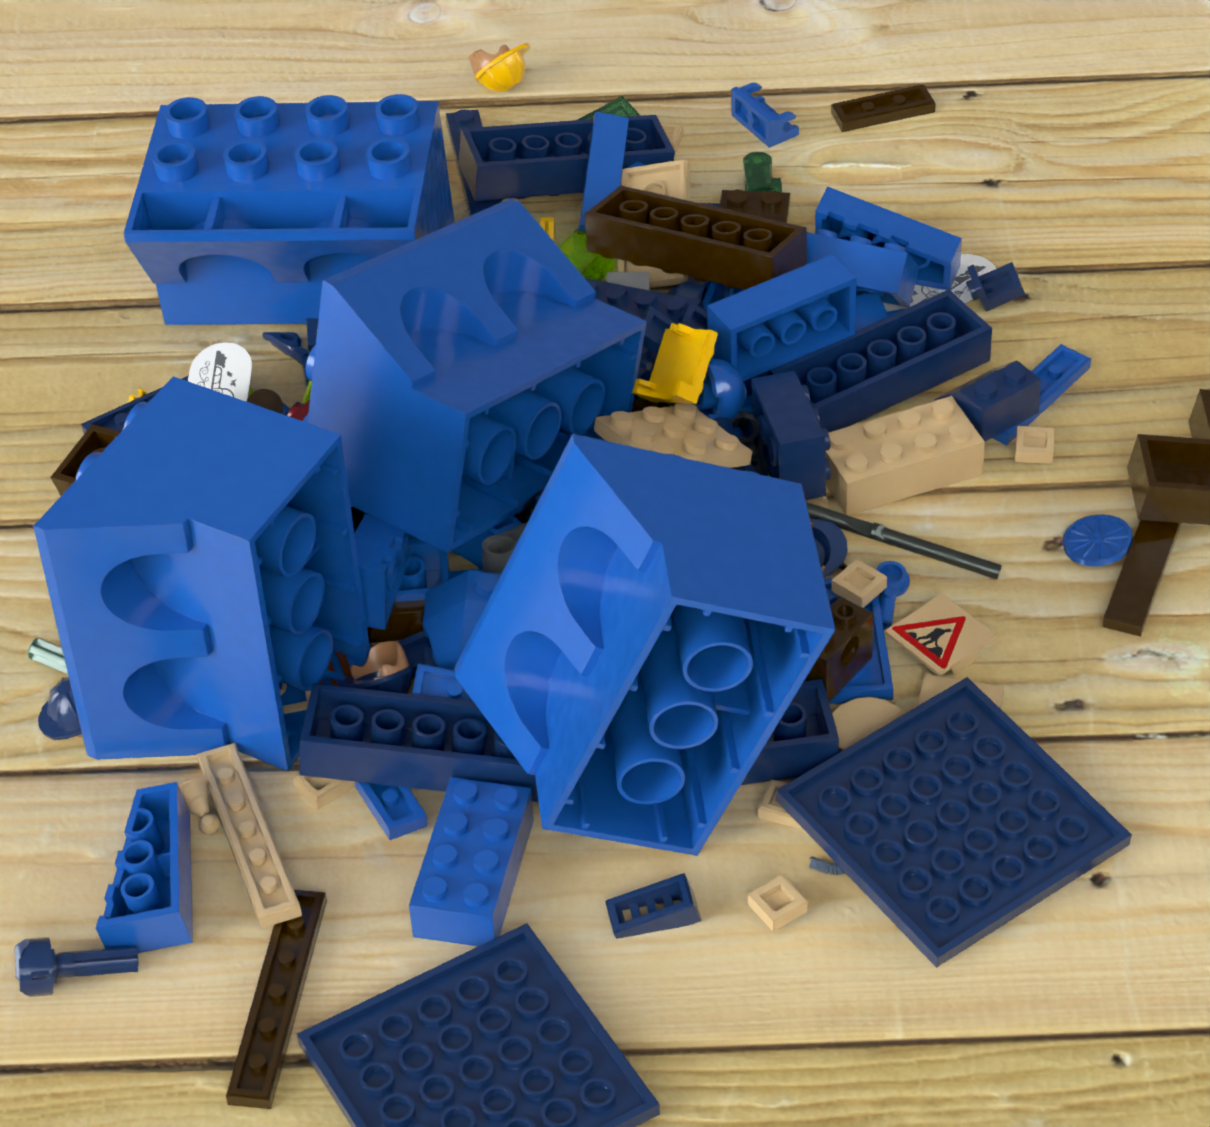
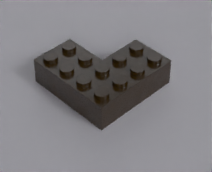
M1209 389L1199 390L1188 423L1192 438L1147 434L1137 435L1127 470L1138 520L1210 525Z

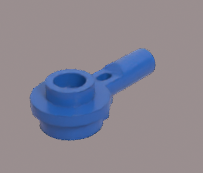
M895 561L883 562L876 568L877 571L887 576V588L879 594L881 595L880 609L884 630L892 626L896 597L903 595L910 585V578L905 567Z

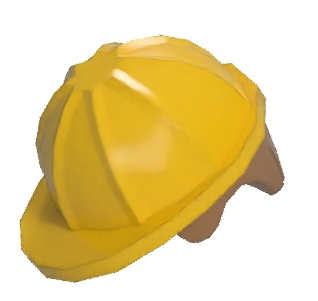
M523 43L511 50L507 45H502L496 54H489L481 49L473 52L469 56V60L475 74L474 78L477 82L494 91L505 92L512 89L521 81L524 75L525 63L523 55L530 49V45Z

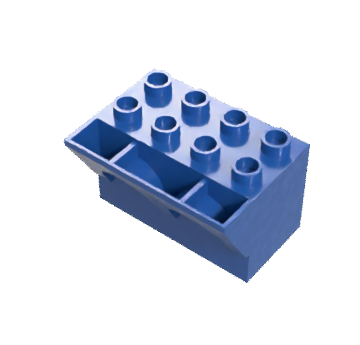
M395 94L387 96L379 102H346L341 97L325 95L317 97L309 103H276L271 98L255 96L247 98L239 104H206L201 99L186 97L177 99L169 105H160L123 234L125 243L153 284H156L165 325L307 324L306 318H319L323 280L455 223L439 102L416 101L415 98L409 95Z
M510 198L323 280L316 345L312 348L307 358L305 368L306 376L312 381L309 413L303 422L341 435L351 506L383 522L398 527L400 530H405L406 533L448 553L522 511L525 503L533 495L546 487L572 434L584 436L582 434L585 433L587 437L604 440L594 432L595 418L608 416L616 411L632 412L635 396L632 390L638 378L647 321L595 299L596 291L521 202Z
M173 376L149 403L142 401L131 409L125 420L123 430L102 453L93 452L83 460L78 469L75 482L33 526L86 753L89 757L100 760L190 756L236 743L239 752L289 771L300 757V738L306 710L284 714L282 706L307 701L305 691L311 690L312 683L318 684L322 680L323 684L331 685L329 678L337 680L339 683L348 678L344 676L335 651L346 655L350 667L352 665L362 667L367 660L370 646L342 439L338 433ZM330 660L335 672L327 670ZM282 683L287 684L286 691L280 695Z
M572 434L454 667L455 678L526 773L535 775L542 829L698 856L835 631L802 484L763 476L752 471H741L690 460L675 454H663Z

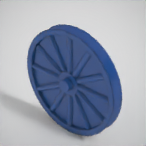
M1103 514L1091 515L1077 520L1067 528L1063 536L1066 555L1072 561L1085 566H1104L1117 562L1128 554L1133 541L1132 530L1124 520Z

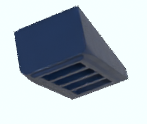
M685 873L605 901L616 939L689 926L702 921L693 889ZM674 901H682L680 903L674 904ZM664 903L665 908L658 910L657 904ZM647 906L649 913L642 916L639 907ZM630 909L632 919L625 922L622 910Z

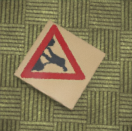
M943 593L885 630L887 636L938 676H941L950 669L956 675L975 662L978 651L997 638L994 632Z

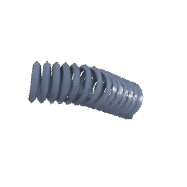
M813 856L809 858L812 859L809 868L818 869V871L826 874L830 871V875H832V870L833 875L845 874L836 863H827V861L819 860V858L816 859Z

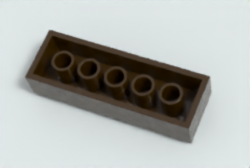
M622 185L585 213L587 252L599 254L606 259L616 258L629 261L635 266H649L662 269L663 272L669 274L679 273L691 276L698 281L708 280L724 284L727 288L749 289L807 265V227Z

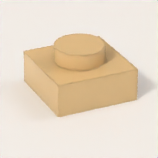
M1017 426L1015 462L1053 464L1055 428Z
M855 559L832 579V592L862 608L887 588V576L858 559Z
M783 875L776 877L748 894V906L773 932L807 912V900Z

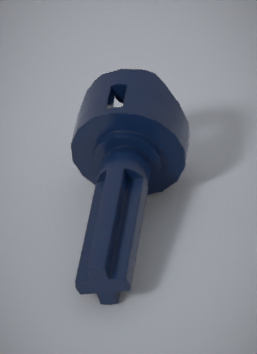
M42 937L25 939L18 943L14 949L15 974L19 980L20 992L29 997L53 995V983H56L57 977L68 978L138 972L139 966L137 946L69 951L55 954L54 948L51 949L50 938Z

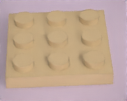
M676 403L675 406L665 408L646 407L643 411L629 413L616 411L611 415L595 418L594 432L608 442L663 454H675L682 458L727 468L750 465L752 451L742 444L736 436L729 434L721 428L716 421L705 416L693 404Z

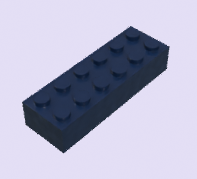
M656 114L626 117L629 118L622 169L629 168L630 165L636 162L651 165L674 161L675 150ZM593 119L461 128L459 165L474 200L493 201L506 198L524 199L531 196H558L560 194L583 193Z
M946 290L862 328L850 337L770 370V375L795 371L801 385L806 384L808 387L810 405L816 406L818 409L820 427H826L829 433L849 427L989 362L991 357L992 327L953 292Z
M312 683L300 738L299 775L446 792L450 777L531 788L532 802H539L535 775L526 773L473 701Z

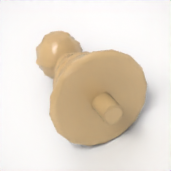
M200 776L190 779L186 778L182 780L179 787L191 814L200 818L198 821L199 830L203 834L212 835L220 827V818L215 814H209V781L205 777Z

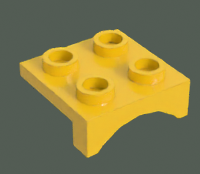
M671 323L670 329H666L650 380L636 379L632 393L651 402L697 404L698 397L703 390V381L710 359L714 354V345L718 333L713 330L693 329L681 323H678V325Z

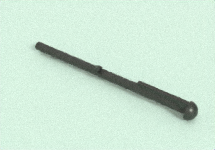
M806 501L810 519L829 521L842 530L998 579L1002 567L1000 564Z

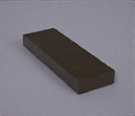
M922 84L831 104V114L840 130L846 132L934 113L936 103L925 85Z

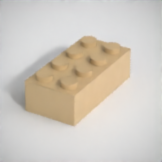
M952 396L828 433L830 450L825 451V458L828 459L830 465L831 479L826 480V486L845 515L856 514L983 475L985 442Z

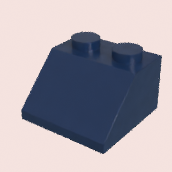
M1016 360L983 373L936 398L935 401L952 396L985 442L1039 413L1041 379Z

